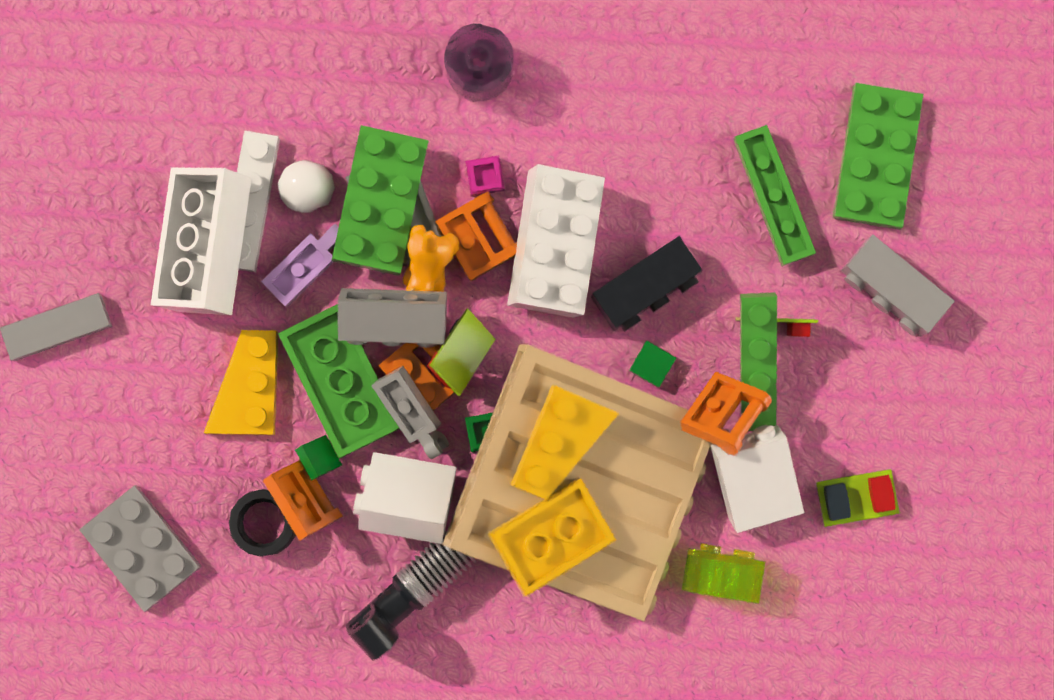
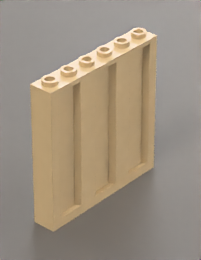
M520 344L443 545L508 570L488 533L544 500L511 486V483L552 385H556L619 413L553 492L555 493L577 478H582L614 534L616 541L546 585L645 621L646 616L650 615L655 607L656 589L659 581L662 582L667 575L669 554L671 549H674L679 543L681 522L693 506L694 498L692 493L696 483H699L705 474L706 464L704 461L708 450H711L710 445L713 443L681 430L680 422L688 412L687 409L531 345Z

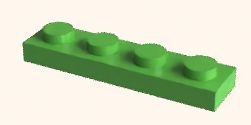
M765 125L735 136L733 139L781 266L815 255L816 251L768 126Z
M775 292L740 294V381L765 391L772 399L768 409L761 411L749 431H754L757 427L764 425L776 426L777 295ZM743 400L740 402V417L749 405L748 402Z

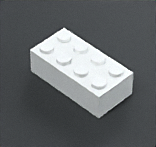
M540 164L528 170L507 306L572 318L584 315L605 177Z
M171 168L151 299L152 306L177 312L232 315L251 177L226 168Z

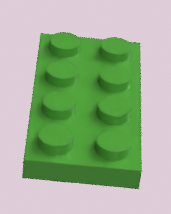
M862 83L854 84L834 205V219L898 230L903 228L924 94Z
M363 125L360 126L332 256L333 262L400 276L429 140Z
M338 304L278 333L339 459L400 429L371 386L378 380V377L363 346L352 345L347 341H338Z

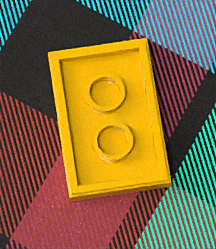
M577 478L550 495L547 500L540 501L488 533L518 588L525 597L616 541L614 534L582 478Z

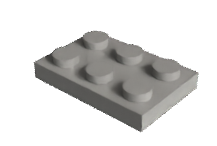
M137 485L130 488L79 529L144 612L152 608L202 567Z

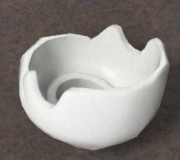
M307 160L297 161L286 167L278 181L280 199L289 209L301 213H310L327 205L331 201L335 189L332 174L325 166Z

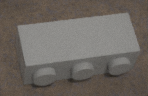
M874 235L866 239L841 270L846 275L845 281L852 288L859 292L862 289L873 297L871 301L879 310L886 314L889 312L893 313L900 319L898 324L913 336L916 334L919 336L928 334L954 303L952 298Z
M341 288L338 298V341H347L352 345L382 342L386 346L417 343L421 347H435L438 344H445L447 292Z

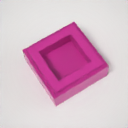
M499 155L465 161L471 196L482 195L486 192L496 193L505 191Z

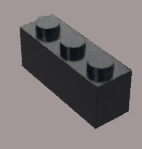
M678 236L593 292L591 298L612 330L616 331L621 327L625 332L642 321L639 315L650 308L654 313L668 304L670 300L667 296L677 289L684 293L698 284L699 281L696 277L703 270L683 240Z

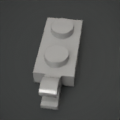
M404 366L376 380L371 385L409 443L418 439L430 459L443 453L442 450L449 446V442L441 432L436 431L441 422Z

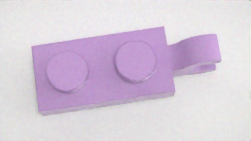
M336 224L331 226L319 240L310 233L261 281L285 307H288L333 263V255L330 251L334 249L339 228Z

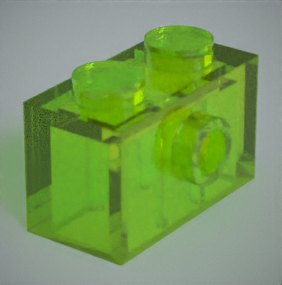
M703 543L700 544V550L688 548L682 590L759 604L766 561L755 560V552L734 549L733 556L721 554V546Z

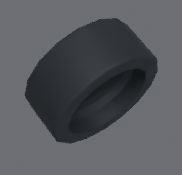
M266 489L251 491L238 499L231 510L229 519L231 537L237 546L248 554L261 557L278 554L287 548L296 536L285 516L283 532L279 538L271 543H257L246 534L243 521L250 507L260 502L272 503L278 507L271 493Z

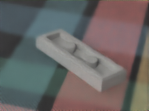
M97 293L0 327V331L10 360L16 361L110 328L112 324L102 295Z

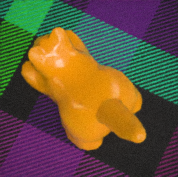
M416 225L411 228L407 248L411 260L403 275V284L406 286L407 291L443 292L446 286L444 269L459 250L458 238L452 233L440 237L435 235L433 231L427 232L424 225Z

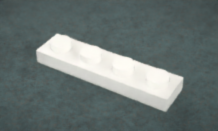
M244 131L237 173L251 177L252 180L239 270L256 272L280 142L279 136Z

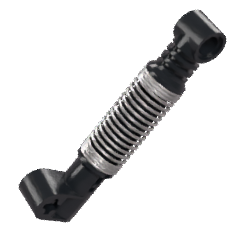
M430 543V548L425 547V552L420 551V556L416 555L415 560H410V564H406V568L402 567V570H399L393 576L392 584L346 624L348 635L371 660H377L387 653L398 640L399 635L396 626L414 610H422L425 606L427 607V604L433 600L432 594L438 596L437 590L443 592L442 585L448 588L446 582L448 581L452 584L450 578L457 579L455 574L462 575L460 569L467 571L465 565L467 564L471 567L472 564L469 561L472 560L476 563V559L443 545V543Z

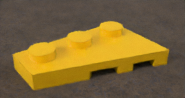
M241 330L204 434L275 435L278 331Z
M552 385L511 486L547 500L619 413L556 385Z

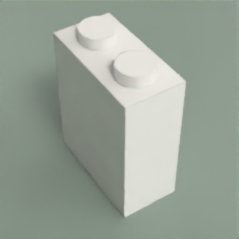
M778 425L760 426L754 429L752 433L746 434L742 440L743 446L737 455H729L720 446L710 445L728 518L736 533L804 513L787 437Z
M373 452L370 466L364 465L360 486H365L363 494L357 493L354 502L353 514L359 515L358 529L442 544L454 490L456 467Z

